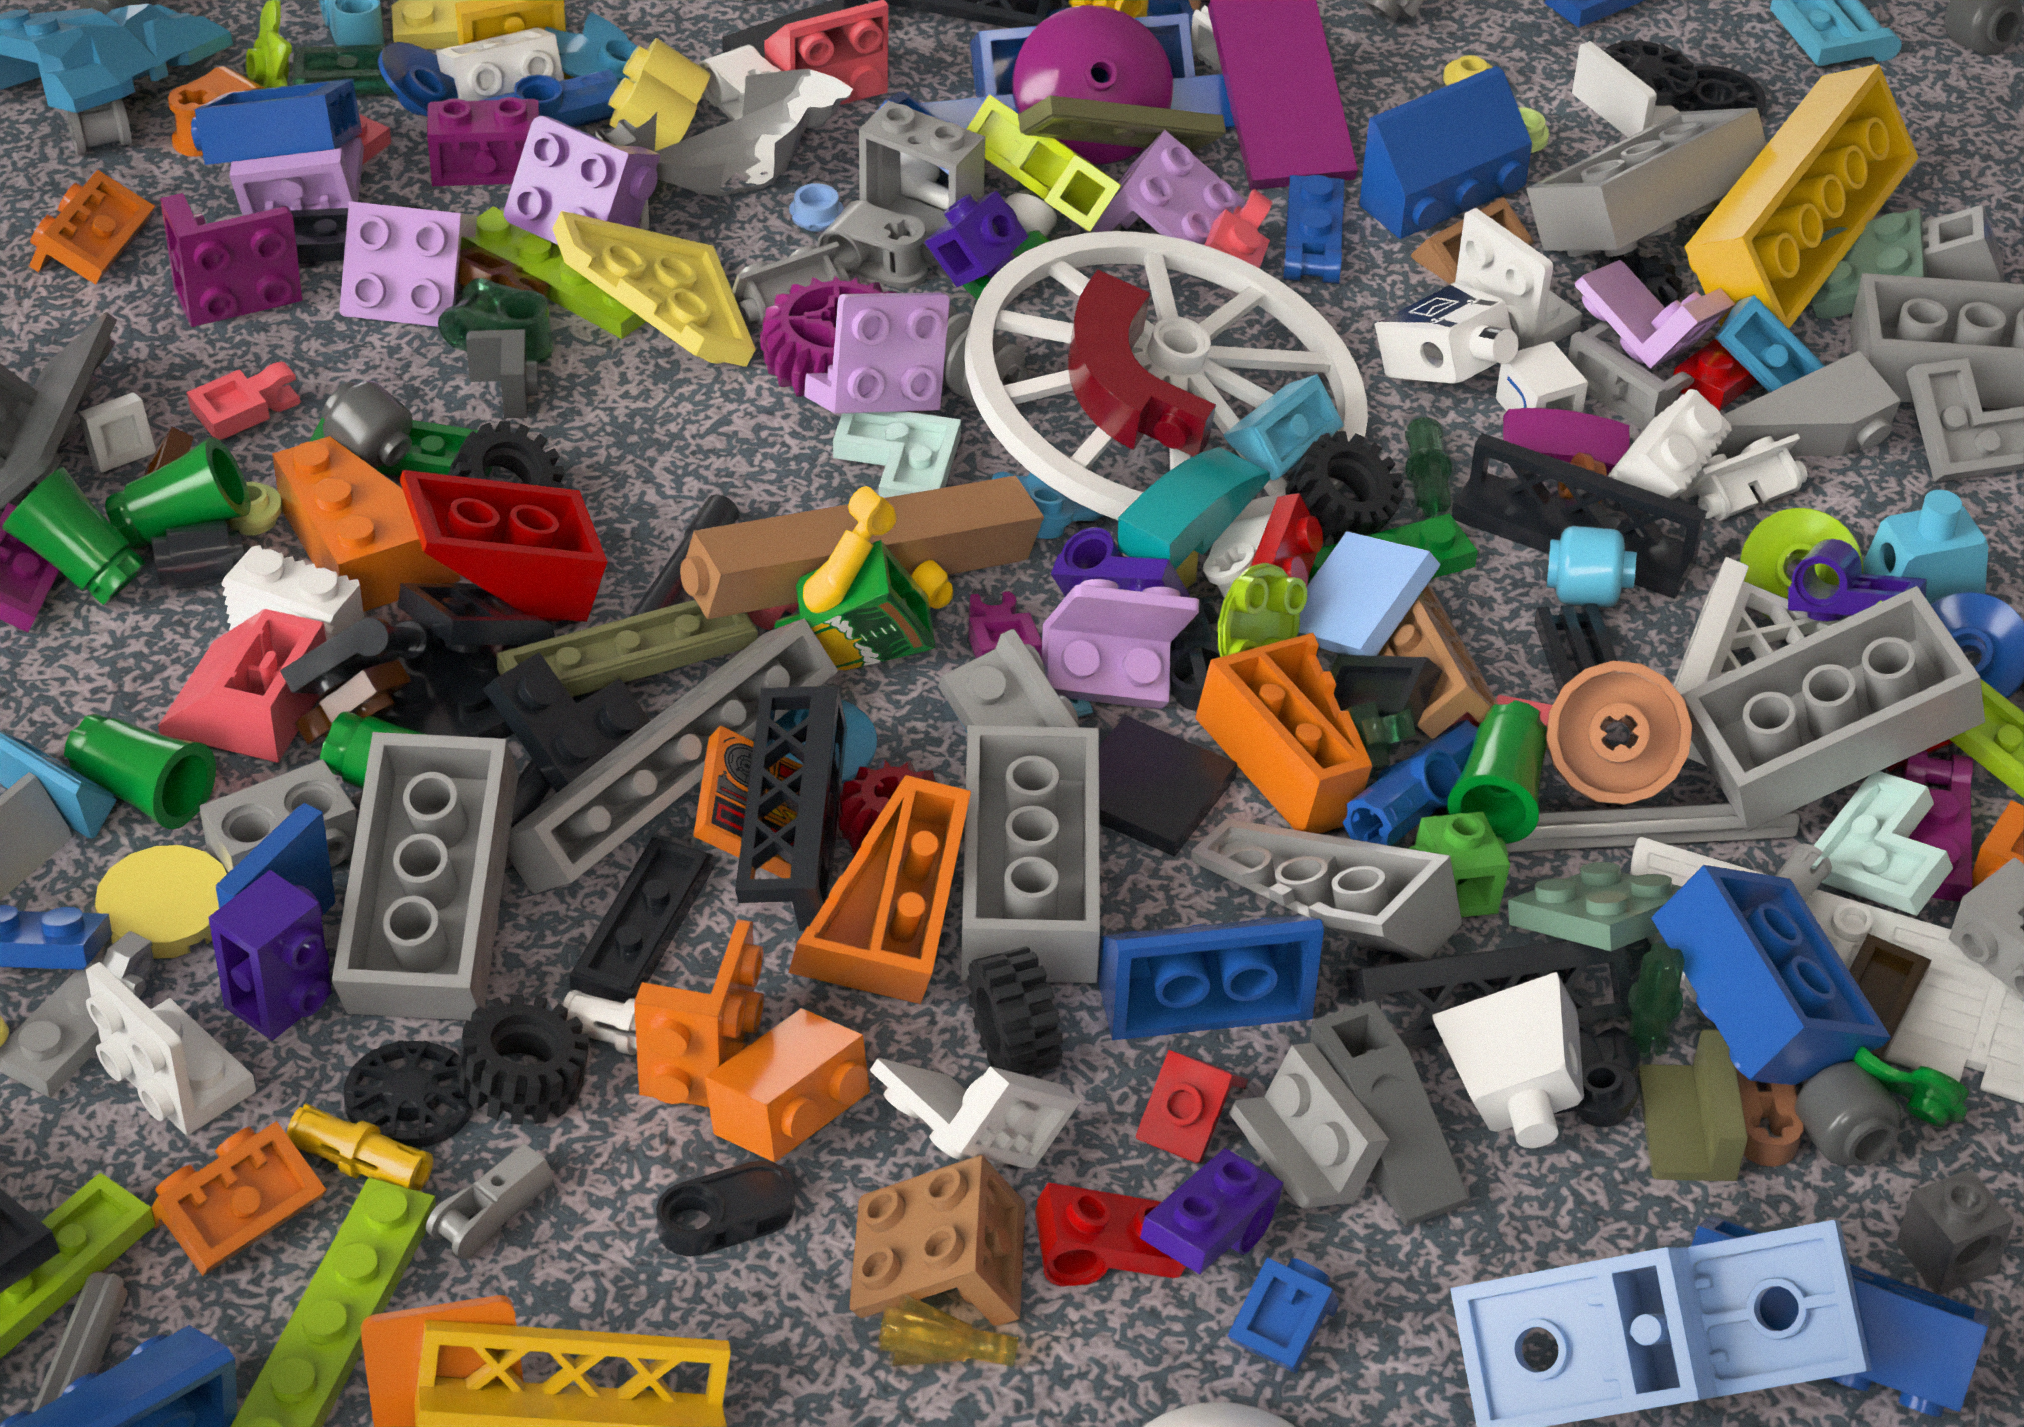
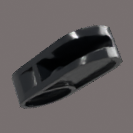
M761 1160L744 1163L672 1186L660 1196L656 1206L659 1240L671 1252L691 1257L704 1255L772 1234L784 1228L792 1219L795 1210L793 1178L782 1166L774 1162ZM691 1209L700 1210L710 1217V1221L705 1226L696 1230L680 1229L671 1221L676 1214Z

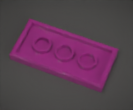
M1210 0L1208 6L1209 17L1249 189L1289 187L1290 175H1323L1328 178L1344 179V181L1355 180L1358 172L1357 163L1317 1Z

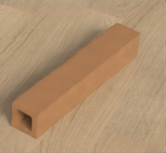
M1015 475L884 498L895 509L896 523L887 533L876 536L872 535L869 542L873 543L882 540L910 575L921 563L927 560L935 561L950 575L1028 559L1044 516ZM849 504L695 530L686 558L681 563L680 575L683 587L687 594L694 597L707 620L798 603L796 584L799 578L820 568L827 562L845 530L853 532L858 521L849 513Z

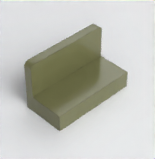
M1701 1029L1693 1065L1643 1064L1639 1067L1637 1078L1651 1173L1657 1180L1737 1181L1748 1137L1736 1067L1729 1057L1730 1048L1719 1030Z

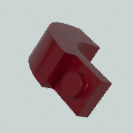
M1097 269L1081 293L1077 303L1068 355L1069 378L1079 404L1101 430L1132 450L1135 449L1145 434L1158 440L1168 448L1178 449L1191 456L1203 452L1209 442L1216 404L1155 377L1141 366L1131 349L1144 332L1150 292Z

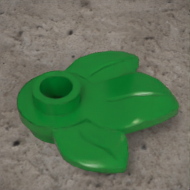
M1862 1046L1856 1052L1854 1059L1850 1060L1857 1063L1869 1074L1875 1076L1885 1089L1906 1097L1909 1100L1906 1109L1926 1123L1937 1127H1944L1947 1120L1963 1122L1968 1113V1109L1964 1105L1969 1095L1968 1089L1940 1071L1919 1066L1912 1073L1902 1072L1885 1064Z

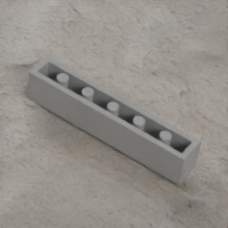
M805 618L764 633L512 827L507 856L530 891L536 894L572 883L700 782L703 777L708 739L720 725L753 740L755 738L761 688L821 686L834 676L838 670ZM776 710L774 722L789 710Z

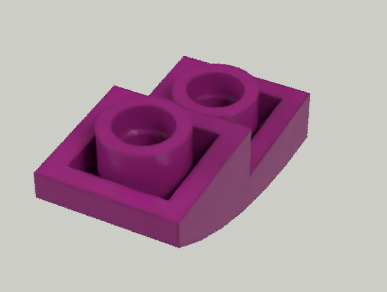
M1549 408L1508 409L1503 415L1504 441L1568 463L1571 462L1574 455L1578 452L1591 454L1593 460L1602 461L1605 464L1607 476L1630 448L1629 425L1612 419L1581 412Z

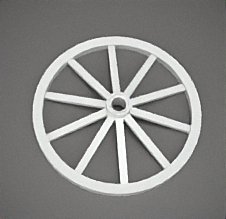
M1106 231L1063 237L1030 249L1007 263L983 289L973 311L965 340L964 360L966 377L978 410L992 433L1015 459L1048 486L1069 499L1116 520L1143 492L1120 485L1088 470L1114 439L1097 427L1072 457L1068 458L1035 431L1015 407L1016 404L1072 391L1069 371L1065 370L1003 386L996 368L993 353V329L1064 343L1071 342L1073 323L1004 310L1018 294L1046 277L1052 276L1080 297L1090 279L1075 268L1100 264L1145 265L1158 322L1154 326L1149 321H1145L1144 332L1131 351L1141 366L1155 377L1216 404L1213 421L1223 434L1240 420L1214 386L1255 408L1274 395L1223 367L1324 373L1330 383L1338 414L1344 424L1338 431H1346L1348 441L1351 440L1355 433L1364 437L1366 434L1368 411L1363 380L1352 355L1333 327L1306 300L1278 279L1235 256L1209 246L1165 235L1142 232ZM1167 269L1203 278L1221 285L1238 295L1199 324L1190 319L1178 317ZM1258 305L1291 330L1310 352L1210 345L1211 340ZM1169 448L1170 470L1189 459L1190 455L1178 449ZM1236 450V452L1239 454V456H1240L1241 458L1247 460L1243 455H1241V454ZM1281 476L1276 480L1270 479L1263 487L1269 496L1253 499L1234 521L1271 514L1277 497L1286 495L1285 488L1288 484ZM1330 478L1337 490L1344 484L1340 480Z

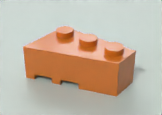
M328 436L272 453L277 491L282 501V512L316 568L325 567L332 572L336 571L338 577L347 575L349 580L358 579L363 612L398 601L401 583H455L460 581V574L423 552L403 489L335 439Z
M1314 633L1212 659L1209 664L1195 719L1233 761L1237 762V766L1294 830L1320 834L1344 827L1342 822L1347 816V803L1365 790L1372 763L1349 711L1340 710L1334 696L1336 682L1331 671H1323L1316 656L1319 644Z
M905 775L864 838L860 849L844 874L840 875L831 889L829 897L811 925L807 926L798 940L788 973L921 1004L933 972L971 791Z

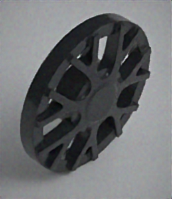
M1643 39L1622 40L1608 46L1604 50L1605 53L1623 67H1626L1627 70L1656 92L1655 106L1680 103L1688 99L1694 92L1697 82L1696 69L1694 64L1682 55L1679 50L1675 51L1664 46L1665 44L1663 43L1657 44L1643 41ZM1674 77H1677V78H1680V79H1683V80H1687V83H1686V82H1683V81H1681V80H1678V79H1676V78H1674ZM1664 87H1665V88L1667 89V91H1668V92H1658L1659 90H1662Z
M1695 66L1697 72L1696 89L1685 100L1691 103L1671 105L1679 112L1757 108L1761 118L1765 108L1766 96L1762 87L1754 79L1742 72L1721 66ZM1674 77V78H1676V79H1678V80H1681V81L1687 83V80H1683V79ZM1744 89L1748 93H1750L1748 95L1738 97V92Z
M401 1040L371 1050L355 1063L346 1077L344 1084V1107L348 1119L354 1124L364 1120L380 1128L381 1135L414 1148L433 1145L453 1136L467 1124L475 1109L469 1103L470 1092L462 1094L459 1087L443 1088L438 1085L440 1081L459 1078L457 1076L459 1055L444 1046L425 1040ZM423 1058L440 1062L431 1070L418 1067ZM403 1059L406 1066L392 1070L385 1063ZM364 1077L383 1081L381 1087L359 1086ZM382 1101L384 1111L372 1119H369L362 1112L363 1109ZM438 1102H441L456 1110V1112L445 1120L436 1114L434 1110ZM397 1120L405 1122L419 1120V1130H396ZM385 1123H390L389 1128L384 1127L382 1125ZM427 1123H431L434 1125L432 1127L425 1129V1125Z

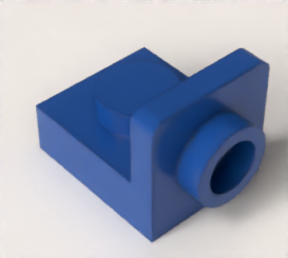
M1267 1257L1227 1335L1229 1340L1297 1374L1326 1314L1334 1317L1340 1305L1333 1288L1327 1286L1330 1277L1315 1266L1296 1258H1291L1288 1265L1285 1266Z

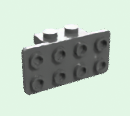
M108 312L102 314L45 365L34 387L27 384L0 363L1 512L4 511L8 503L16 506L26 493L28 485L33 481L39 485L59 466L62 456L56 451L77 427L80 417L74 412L95 388L98 380L92 373L107 358L115 344L109 336L117 319Z

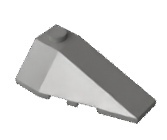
M1225 819L1191 850L1194 863L1303 916L1321 919L1324 926L1371 949L1398 953L1410 959H1430L1462 925L1451 857L1448 855L1232 819Z

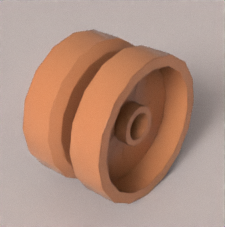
M1610 661L1584 669L1563 686L1549 711L1546 741L1554 769L1572 790L1594 802L1626 805L1655 796L1676 779L1689 755L1692 724L1684 698L1667 677L1640 663ZM1621 722L1628 727L1630 738L1625 745L1619 744L1614 747L1606 741L1605 736L1608 733L1605 732V729L1609 724Z

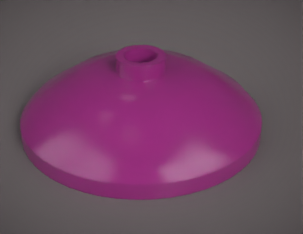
M1083 5L1071 7L1053 14L1030 33L1017 56L1014 66L1012 85L1018 114L1050 95L1164 109L1171 108L1173 76L1163 47L1151 31L1141 22L1113 8ZM1101 68L1105 70L1108 74V82H1096L1092 78L1091 69ZM1057 139L1093 165L1119 162L1136 155L1144 149L1141 147Z

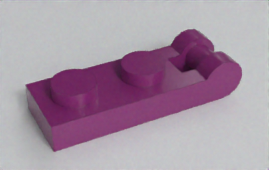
M1924 750L1906 759L1902 766L1901 778L1925 785V783L1946 785V790L1928 788L1934 805L1908 838L1947 851L1953 869L1931 898L1961 902L1962 897L1972 890L1971 780L1973 758L1955 754L1951 755L1950 760L1928 757V752Z

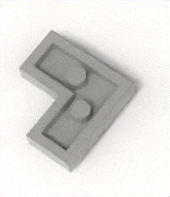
M1968 357L1916 364L1906 372L1934 483L2024 470V406L1983 412Z

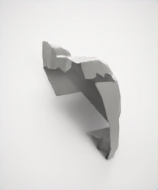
M810 69L747 75L743 115L739 119L658 151H655L657 112L650 120L638 128L622 119L618 121L617 127L608 134H605L601 129L595 130L596 138L615 146H642L661 154L656 168L658 180L699 194L727 196L738 192L759 190L772 184L781 174L787 171L790 160L797 153L798 145L805 129L823 127L826 120L836 114L841 101L850 97L853 88L833 76ZM765 171V172H768L769 174L761 175L760 173H762V172ZM736 172L748 178L746 183L757 184L750 187L736 188L727 192L720 189Z

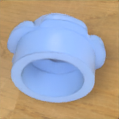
M812 183L800 187L795 192L794 201L789 207V212L793 215V222L813 232L826 230L844 210L842 203L838 201L837 191L831 186L820 183Z

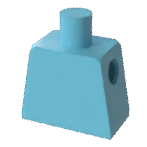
M1933 490L1926 494L1922 510L1891 515L1881 521L1863 561V574L1927 579L1926 599L1929 604L1957 593L1974 592L1985 594L1989 547L1985 536L1965 507L1962 506L1961 499L1956 494L1947 490Z

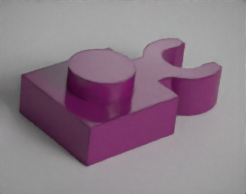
M1002 592V604L987 605L981 601L979 594L970 595L968 639L976 658L996 649L1001 634L1014 629L1024 645H1032L1042 659V640L1030 613L1016 614L1017 600L1012 592Z

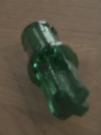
M1421 417L1410 422L1407 425V430L1409 431H1405L1409 458L1405 463V473L1408 480L1413 483L1416 506L1422 508L1424 516L1434 518L1437 512H1447L1451 506L1448 478L1452 473V461L1450 456L1444 452L1441 424L1433 418Z
M1666 941L1653 943L1651 951L1643 955L1639 980L1631 986L1628 993V1006L1632 1013L1626 1033L1637 1043L1640 1056L1650 1058L1652 1041L1655 1039L1654 1052L1656 1057L1663 1055L1667 1051L1670 1044L1669 1036L1672 1022L1680 1015L1684 1004L1683 995L1679 987L1685 957L1680 949L1669 948Z

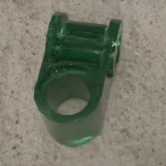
M476 278L471 280L463 289L462 300L457 306L446 308L438 318V328L442 337L453 348L467 352L466 337L470 331L525 330L527 361L537 360L538 364L547 361L554 352L548 302L542 294L536 291L520 290L497 284L485 278Z

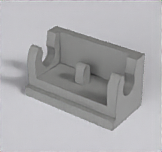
M1600 322L1583 333L1578 331L1571 335L1568 359L1588 381L1586 393L1643 431L1654 417H1657L1660 412H1664L1668 406H1671L1675 400L1677 401L1681 397L1678 393L1682 389L1688 388L1695 380L1687 373L1680 372L1663 381L1647 371L1644 366L1618 352L1616 347L1610 343H1604L1602 340L1610 337L1615 332L1608 322Z

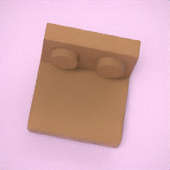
M982 1154L862 1195L858 1202L849 1308L856 1316L864 1318L957 1288L962 1298L968 1303H972L992 1325H1002L1020 1319L1026 1202Z

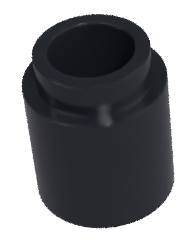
M225 519L165 529L166 535L151 538L159 585L175 584L176 590L221 583L224 577L244 556L240 531H227Z

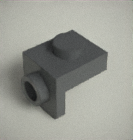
M525 330L468 332L466 345L470 381H501L504 419L528 418V396H539V371L537 360L527 361Z

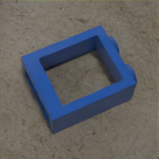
M353 78L225 93L194 109L196 117L191 122L193 143L198 151H202L205 165L338 149L362 133Z

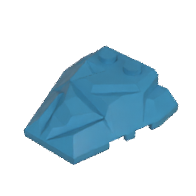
M152 4L125 6L113 9L106 15L93 8L30 14L29 10L24 9L8 11L0 14V90L41 77L48 106L78 113L134 93L133 80L150 75L151 81H158L169 76L166 62L170 66L192 65L233 45L232 36L229 30L204 16H193L187 12L177 13L160 4L154 6Z

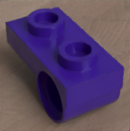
M1087 528L1074 534L1064 545L1061 554H1058L1051 572L1053 579L1065 597L1075 585L1092 579L1110 580L1118 584V589L1140 592L1151 587H1169L1178 590L1181 597H1190L1189 592L1169 559L1124 557L1119 552L1118 546L1111 534L1102 528Z
M1827 539L1817 543L1795 568L1792 575V583L1788 586V610L1807 612V616L1813 620L1836 621L1843 619L1845 615L1852 616L1876 605L1880 600L1883 602L1915 586L1920 589L1926 598L1927 579L1862 574V563L1857 551L1845 541ZM1822 563L1832 567L1838 574L1839 584L1830 585L1820 580L1815 572L1814 565Z
M1224 1148L1145 1216L1140 1239L1200 1275L1229 1248L1241 1255L1249 1253L1264 1236L1272 1221L1284 1182L1258 1168L1250 1161Z

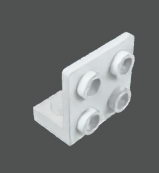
M1477 208L1466 212L1455 283L1502 298L1507 305L1511 329L1516 333L1519 347L1522 349L1550 341L1555 343L1580 330L1582 313L1550 291L1553 271L1551 260Z
M100 962L86 969L91 997L86 1000V1006L91 1018L98 1026L101 1043L96 1046L97 1056L104 1069L113 1079L121 1081L126 1078L137 1088L143 1105L156 1120L162 1121L168 1118L188 1136L256 1092L253 1074L171 998L149 1009Z
M877 1058L870 1069L888 1087L884 1092V1097L894 1107L913 1118L921 1117L934 1129L930 1134V1139L938 1148L960 1161L966 1160L968 1156L975 1157L982 1154L993 1167L1001 1169L1004 1164L1028 1169L1034 1168L1081 1102L1061 1084L991 1066L983 1076L976 1079L969 1086L967 1091L949 1075L882 1058Z

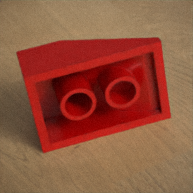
M402 470L400 483L425 554L526 615L539 616L543 620L551 622L561 620L588 621L608 561L580 490Z

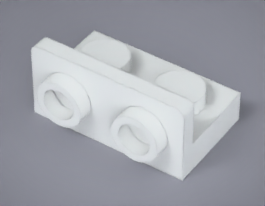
M538 27L436 51L440 72L454 78L458 98L465 101H478L514 92L515 84L520 79L531 75H546L558 81L564 80L556 36Z

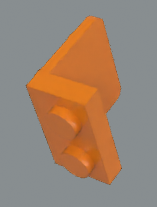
M737 919L711 994L641 983L634 1002L639 1095L653 1097L668 1104L687 1103L709 1107L705 1076L747 1047V1044L742 1043L746 1032L753 1034L758 1032L764 1008V994L754 992V987L757 986L762 969L763 947L753 945L752 921Z
M494 1295L375 1314L367 1317L361 1324V1338L374 1427H416L414 1403L425 1320L517 1326L514 1305L511 1299L504 1295ZM439 1345L435 1376L467 1378L486 1364V1362L472 1347ZM493 1349V1350H494L497 1354H499V1353L502 1352L504 1349ZM520 1358L509 1367L524 1382ZM498 1375L492 1379L502 1381Z

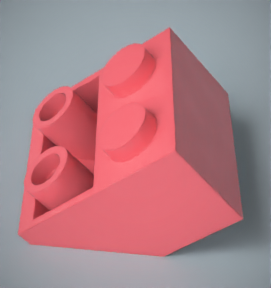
M880 0L786 24L764 41L765 60L781 71L810 69L835 77L853 88L850 97L841 101L840 105L887 93L888 4L885 0Z
M263 609L214 640L159 723V733L172 738L199 742L210 747L279 763L299 731L295 722L310 712L319 698L318 694L292 693L280 670L326 642L324 622Z

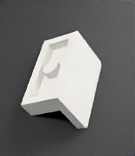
M1589 41L1580 45L1572 94L1629 138L1680 113L1671 105L1655 106L1656 92L1594 43Z

